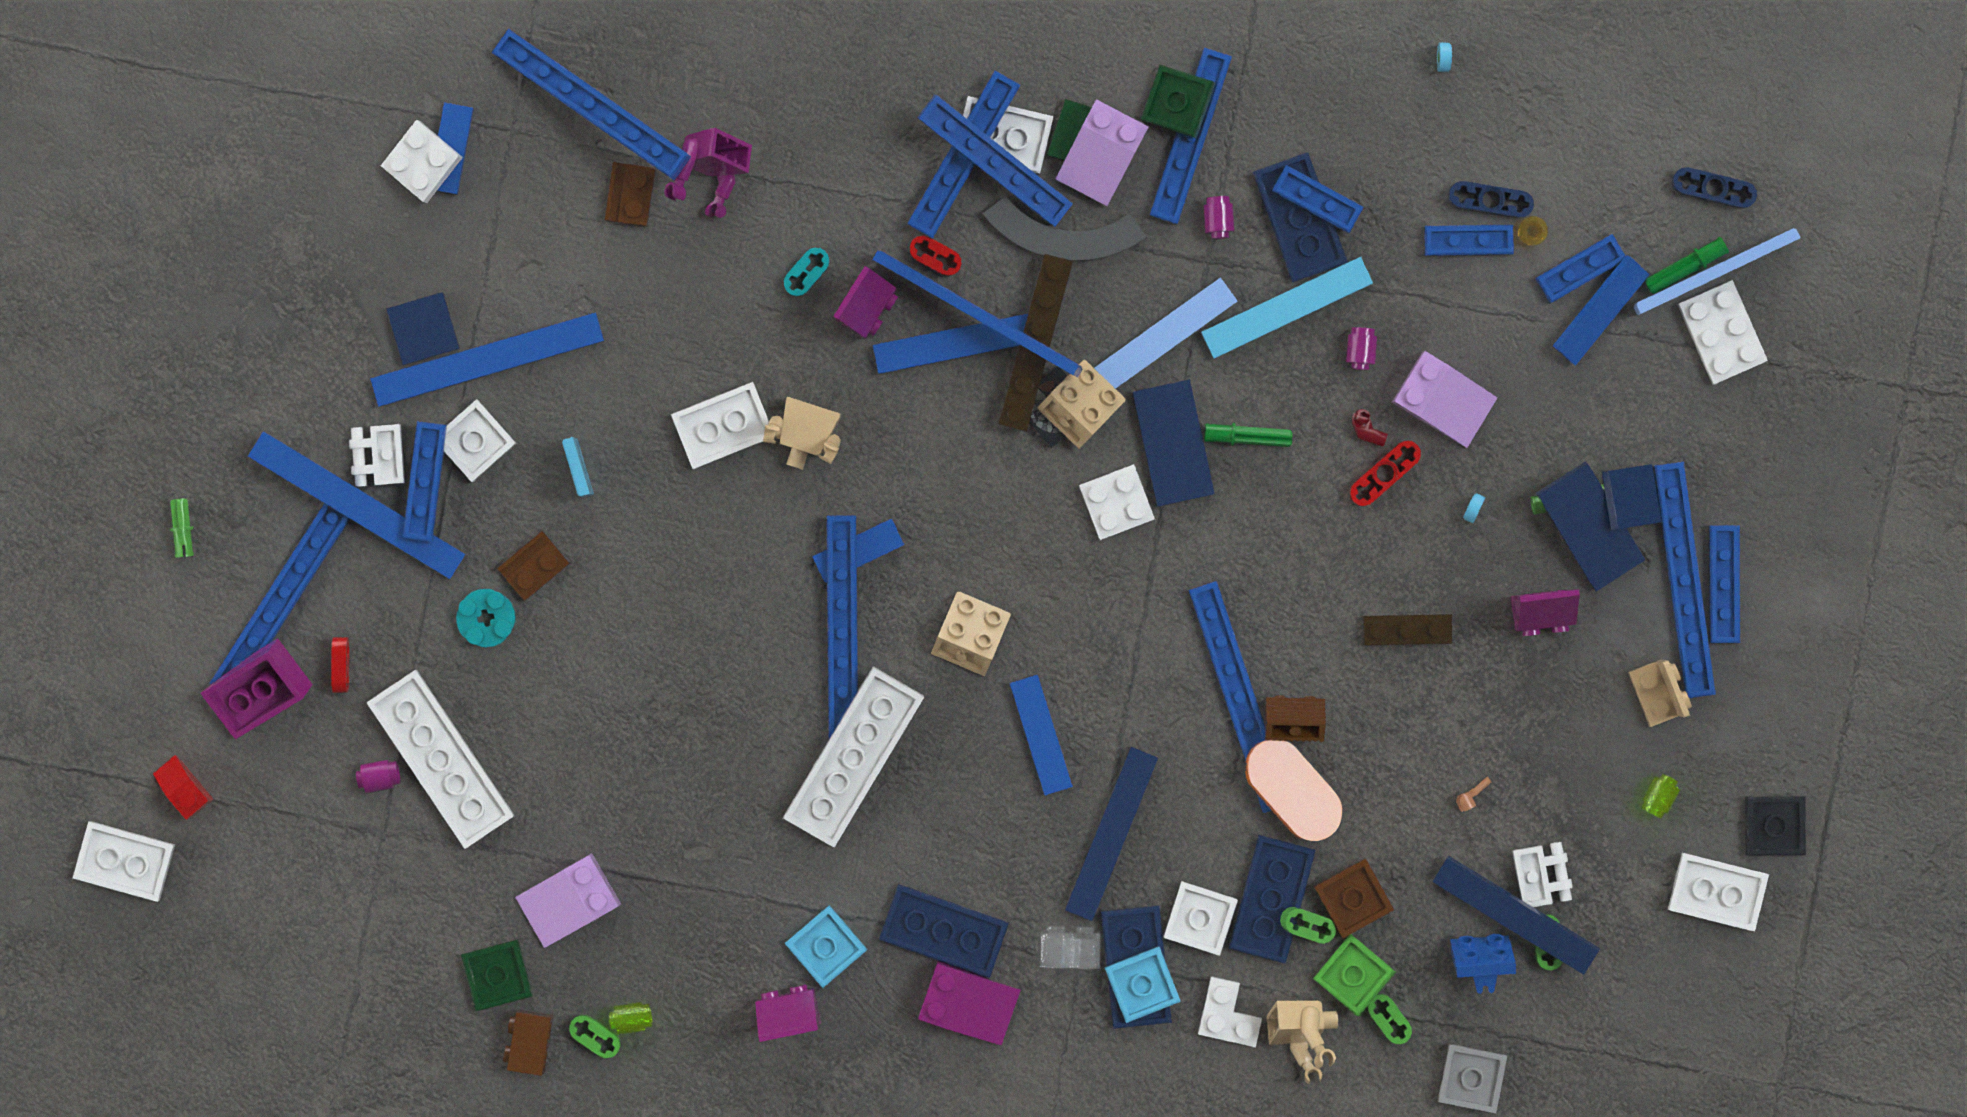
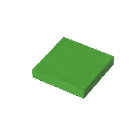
M1350 934L1313 979L1359 1017L1396 974V971Z

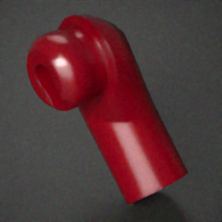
M1366 409L1357 410L1352 416V425L1357 437L1363 441L1384 447L1388 433L1373 428L1369 418L1371 415Z

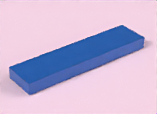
M1626 255L1554 343L1553 347L1570 363L1576 366L1650 274L1632 257Z
M417 421L403 530L404 539L433 542L447 425Z
M1740 525L1709 526V643H1740Z
M1038 674L1010 683L1044 795L1073 787Z

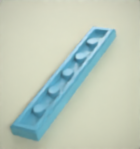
M1359 257L1204 330L1201 334L1214 359L1373 284L1362 258Z

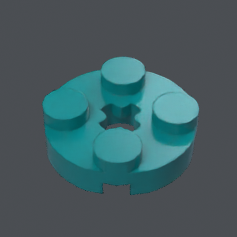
M479 589L468 594L460 602L456 616L457 626L461 635L470 644L480 647L497 646L503 643L512 633L516 623L515 608L512 602L501 592L493 589ZM487 609L488 614H494V619L490 620V626L485 627L484 622L479 623L478 617L482 616V610Z

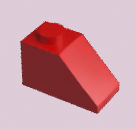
M174 755L153 773L166 797L186 820L193 818L214 800L177 755Z

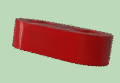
M925 235L917 236L912 240L909 247L910 254L917 262L944 276H953L960 271L962 262L961 257L956 251ZM924 241L928 242V249L935 252L934 256L931 257L928 254H923L922 257H919L915 245L917 243L922 244ZM940 255L948 258L952 255L954 256L953 261L957 266L955 269L950 267L945 271L943 269L944 264L936 259L937 256Z
M333 637L331 649L332 692L348 693L349 638Z

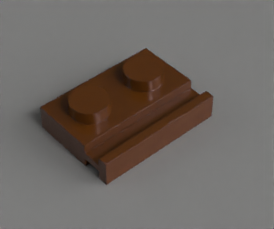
M613 162L605 221L648 227L656 168Z
M541 531L497 569L520 597L526 601L566 568L570 562L547 537L544 531Z

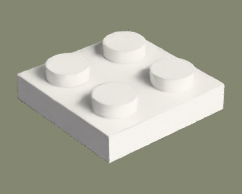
M416 120L382 163L381 167L422 202L428 203L463 157L421 121Z
M476 399L447 425L444 452L468 479L474 482L517 443L479 400Z
M1134 464L1079 485L1100 540L1155 519Z
M1181 881L1164 938L1220 956L1238 899Z

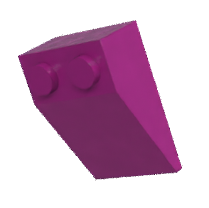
M864 266L833 317L837 322L867 339L869 334L874 337L883 321L879 320L881 314L885 309L890 312L898 299V296L894 294L897 288Z
M1579 589L1511 596L1515 631H1522L1523 636L1539 635L1540 629L1550 627L1552 633L1570 631L1569 625L1577 623L1580 598Z
M277 638L246 658L205 688L200 694L236 740L302 700L313 684Z
M937 961L918 1019L954 1032L1002 1045L1021 990Z
M807 984L790 987V993L779 995L778 990L761 993V999L755 1001L759 1042L818 1030L821 1019L814 988L807 989Z

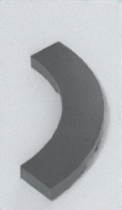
M1006 196L982 213L990 224L1004 237L1024 249L1041 256L1048 254L1071 261H1086L1111 256L1127 250L1147 238L1130 214L1101 228L1086 231H1068L1052 228L1031 219L1014 206Z

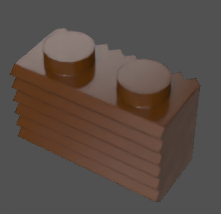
M1283 695L1266 697L1265 739L1267 741L1272 739L1273 741L1290 740L1292 742L1296 740L1298 742L1302 740L1304 742L1307 740L1310 742L1313 740L1316 742L1319 740L1323 742L1326 728L1325 699L1313 696H1306L1304 698H1287Z

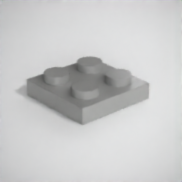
M1449 1043L1437 1101L1496 1113L1507 1055Z

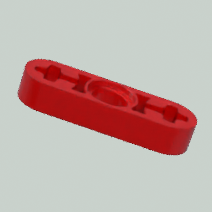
M1403 441L1396 445L1353 483L1349 492L1351 500L1359 506H1367L1373 503L1418 463L1421 457L1419 446L1413 441ZM1403 446L1406 449L1412 447L1414 449L1412 453L1413 461L1406 459L1399 465L1404 467V469L1399 472L1396 464L1388 460L1389 457L1393 455L1394 459L1397 460L1403 454L1400 450ZM1381 465H1388L1393 469V478L1388 482H1382L1377 477V470ZM1371 475L1373 481L1381 486L1382 489L1377 492L1376 487H1373L1368 492L1370 496L1368 500L1364 498L1358 500L1356 498L1358 494L1356 488L1359 485L1362 488L1369 485L1371 482L1366 478Z

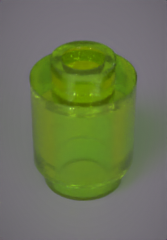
M1664 773L1660 778L1654 776L1642 798L1644 803L1641 808L1662 819L1665 813H1669L1681 790L1676 787L1679 781Z
M636 1002L614 1005V1012H609L611 1030L616 1029L617 1034L620 1035L646 1031V1028L653 1027L650 1004Z

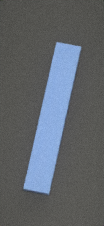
M1794 228L1635 303L1633 308L1636 314L1640 315L1800 239L1799 233Z
M1220 277L1094 369L1116 389L1231 307L1237 300Z

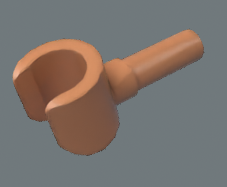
M1488 777L1470 791L1457 796L1456 803L1461 812L1468 811L1476 806L1472 797L1478 795L1492 783Z

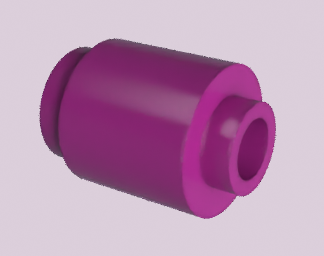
M1229 196L1206 198V205H1204L1205 234H1211V239L1229 238V233L1235 232L1233 203H1230Z
M1351 328V334L1348 335L1346 363L1352 364L1351 369L1369 370V365H1375L1377 349L1375 329Z
M388 759L361 764L360 771H356L359 789L364 788L365 793L392 789L394 785L401 784L397 761L390 762Z

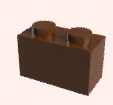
M518 1010L515 1016H510L508 1033L512 1034L511 1045L505 1046L503 1062L508 1063L507 1071L539 1076L544 1074L553 1015Z

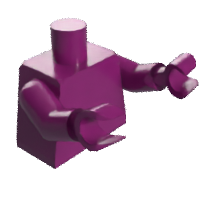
M710 128L685 137L682 150L689 154L691 158L675 181L669 182L666 185L664 194L671 200L676 201V199L683 201L686 198V190L683 186L685 180L688 181L692 169L707 176H717L719 184L714 193L716 196L714 201L706 207L705 214L709 217L715 215L718 218H723L727 211L723 204L725 200H728L736 183L735 174L749 173L752 145L717 128Z

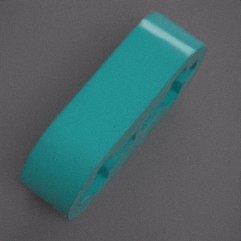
M816 247L809 249L784 278V286L790 295L796 297L805 295L825 273L830 263L829 256L825 250ZM822 254L823 258L821 261L824 263L823 267L815 266L811 272L807 271L806 269L811 264L810 255L818 256ZM805 272L807 276L802 282L805 286L804 289L796 288L794 291L791 290V277L799 278Z

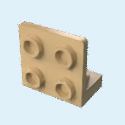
M1086 360L1079 364L1083 370L1078 378L1069 374L1037 408L1079 449L1126 400Z
M957 592L931 654L985 676L1011 614L967 594Z
M1660 659L1628 672L1649 727L1678 716L1683 718L1690 716L1688 709L1692 708L1686 691L1682 692L1678 686L1677 681L1681 680L1675 664L1669 663L1668 660Z

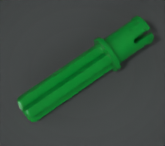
M1718 237L1700 249L1695 247L1693 253L1646 278L1645 283L1649 291L1655 294L1702 267L1706 269L1707 264L1728 254L1729 250L1723 239Z
M1206 423L1204 431V442L1230 443V446L1238 443L1290 447L1293 438L1291 430L1236 426L1235 423H1232V425Z

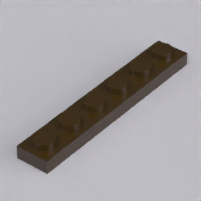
M1044 254L1023 333L1050 348L1073 261ZM1022 345L1019 346L998 424L1027 432L1046 359Z

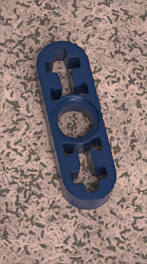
M1689 167L1679 169L1672 177V186L1677 193L1710 202L1744 209L1754 204L1757 198V190L1754 185L1743 180ZM1688 173L1690 174V180L1698 182L1700 181V176H1703L1704 180L1700 185V193L1696 192L1698 186L1688 185L1686 189L1682 188L1683 185L1678 181V178ZM1710 180H1718L1722 184V192L1719 196L1708 194L1706 185ZM1728 183L1733 184L1730 189L1733 191H1740L1745 187L1746 193L1750 194V199H1745L1741 203L1738 196L1731 194L1729 195V200H1725L1724 197L1729 189Z
M1459 181L1450 188L1448 193L1450 203L1460 209L1524 218L1534 208L1532 196L1520 190ZM1461 187H1465L1466 193L1476 194L1475 188L1481 189L1477 197L1478 206H1473L1472 204L1475 199L1466 198L1463 203H1460L1459 197L1454 196V192L1459 191ZM1488 191H1493L1499 196V204L1495 208H1488L1483 203V196ZM1504 193L1510 194L1508 197L1510 201H1517L1519 196L1523 197V202L1528 203V208H1523L1521 213H1519L1516 206L1507 205V211L1501 210L1505 203Z

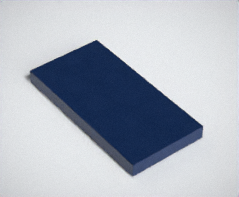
M1308 152L1252 172L1292 283L1348 263L1334 225L1272 192L1286 165L1319 182Z
M1190 379L1132 392L1157 507L1215 494Z
M1587 462L1582 463L1536 493L1593 590L1598 591L1645 561L1627 528L1611 530L1605 491Z
M1258 834L1229 949L1286 964L1293 934L1285 931L1281 926V915L1289 907L1301 908L1315 849ZM1297 916L1290 919L1293 926L1297 923Z
M898 884L879 940L990 978L1009 922Z
M1159 905L1101 911L1107 966L1158 946L1165 960ZM1108 978L1113 1029L1172 1023L1170 1006L1126 1023Z

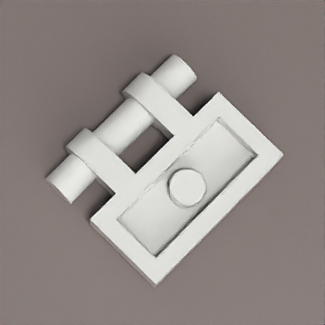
M401 424L370 426L371 438L363 439L362 427L351 428L352 440H349V449L353 451L354 466H351V475L355 477V487L367 486L366 474H374L375 485L405 483ZM372 447L373 465H365L364 448Z
M1562 842L1550 843L1552 855L1544 856L1541 845L1512 850L1521 900L1532 907L1553 904L1551 892L1559 891L1561 902L1572 900L1570 888H1573L1572 880L1568 879L1565 862H1568L1567 853H1563ZM1554 865L1557 881L1549 882L1546 866Z

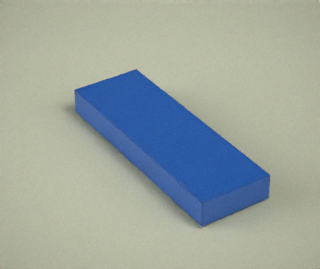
M444 102L438 137L463 158L437 190L439 192L458 195L474 112L472 107Z
M1288 165L1283 169L1272 190L1275 194L1347 233H1350L1363 209V206Z
M1513 225L1424 227L1425 256L1514 254Z
M1611 234L1535 279L1549 303H1552L1618 265L1625 257V254L1614 235Z
M892 519L856 535L857 568L904 546ZM827 550L812 556L825 583L827 582Z

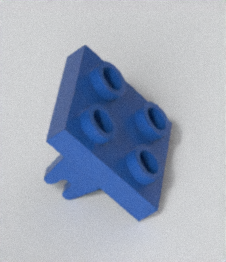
M1491 934L1487 937L1475 938L1472 936H1461L1458 939H1450V950L1457 978L1473 977L1477 993L1481 994L1483 992V986H1488L1489 992L1493 993L1497 975L1516 974V962L1509 935Z

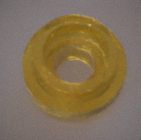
M1536 216L1525 218L1518 228L1520 239L1530 246L1541 244L1548 234V227L1545 221ZM1529 226H1535L1538 229V234L1535 237L1528 234Z

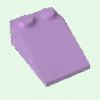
M1096 99L1056 180L1108 206L1147 132L1148 126Z
M1424 351L1419 356L1391 403L1467 448L1497 400V397L1451 366Z
M592 853L515 897L544 948L621 905Z

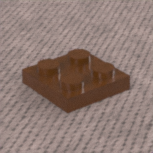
M1366 858L1314 886L1342 938L1394 911Z

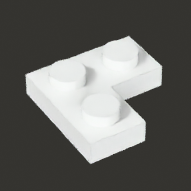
M1211 976L1198 1034L1256 1047L1262 1018L1234 1012L1240 983Z

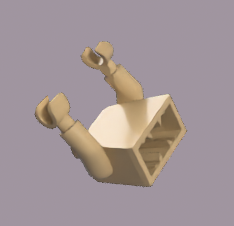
M787 397L784 418L773 416L770 419L768 425H765L763 442L775 444L774 438L780 439V444L791 447L786 464L802 470L808 453L819 456L820 459L831 464L841 443L839 436L836 434L832 435L841 418V414Z
M1276 1001L1266 1016L1269 1045L1290 1043L1292 1054L1300 1067H1303L1305 1070V1082L1310 1084L1308 1074L1311 1072L1317 1073L1321 1082L1322 1072L1320 1068L1323 1066L1322 1055L1328 1057L1329 1067L1336 1060L1335 1053L1330 1049L1324 1048L1323 1045L1325 1043L1321 1034L1324 1029L1338 1028L1337 1012H1323L1321 1001ZM1308 1044L1311 1050L1314 1049L1316 1053V1057L1314 1059L1316 1067H1314L1312 1063L1313 1059L1308 1051Z

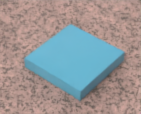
M578 438L564 439L562 444L578 496L585 498L594 495Z
M830 905L785 942V945L822 988L868 950Z
M1159 946L1104 967L1126 1023L1181 1002Z

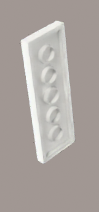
M873 666L790 804L783 819L835 847L924 699V695Z
M414 670L367 702L464 849L515 816L417 670Z

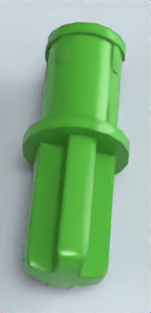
M184 498L173 499L170 502L173 527L170 528V531H173L175 557H183L182 545H184L185 556H194L191 530L194 528L190 526L188 500Z

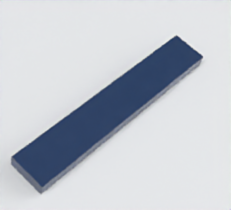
M1130 747L1066 905V911L1090 921L1093 920L1158 757Z
M1449 855L1433 880V883L1583 975L1600 950L1596 945Z

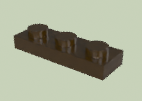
M1452 614L1363 616V645L1452 644Z

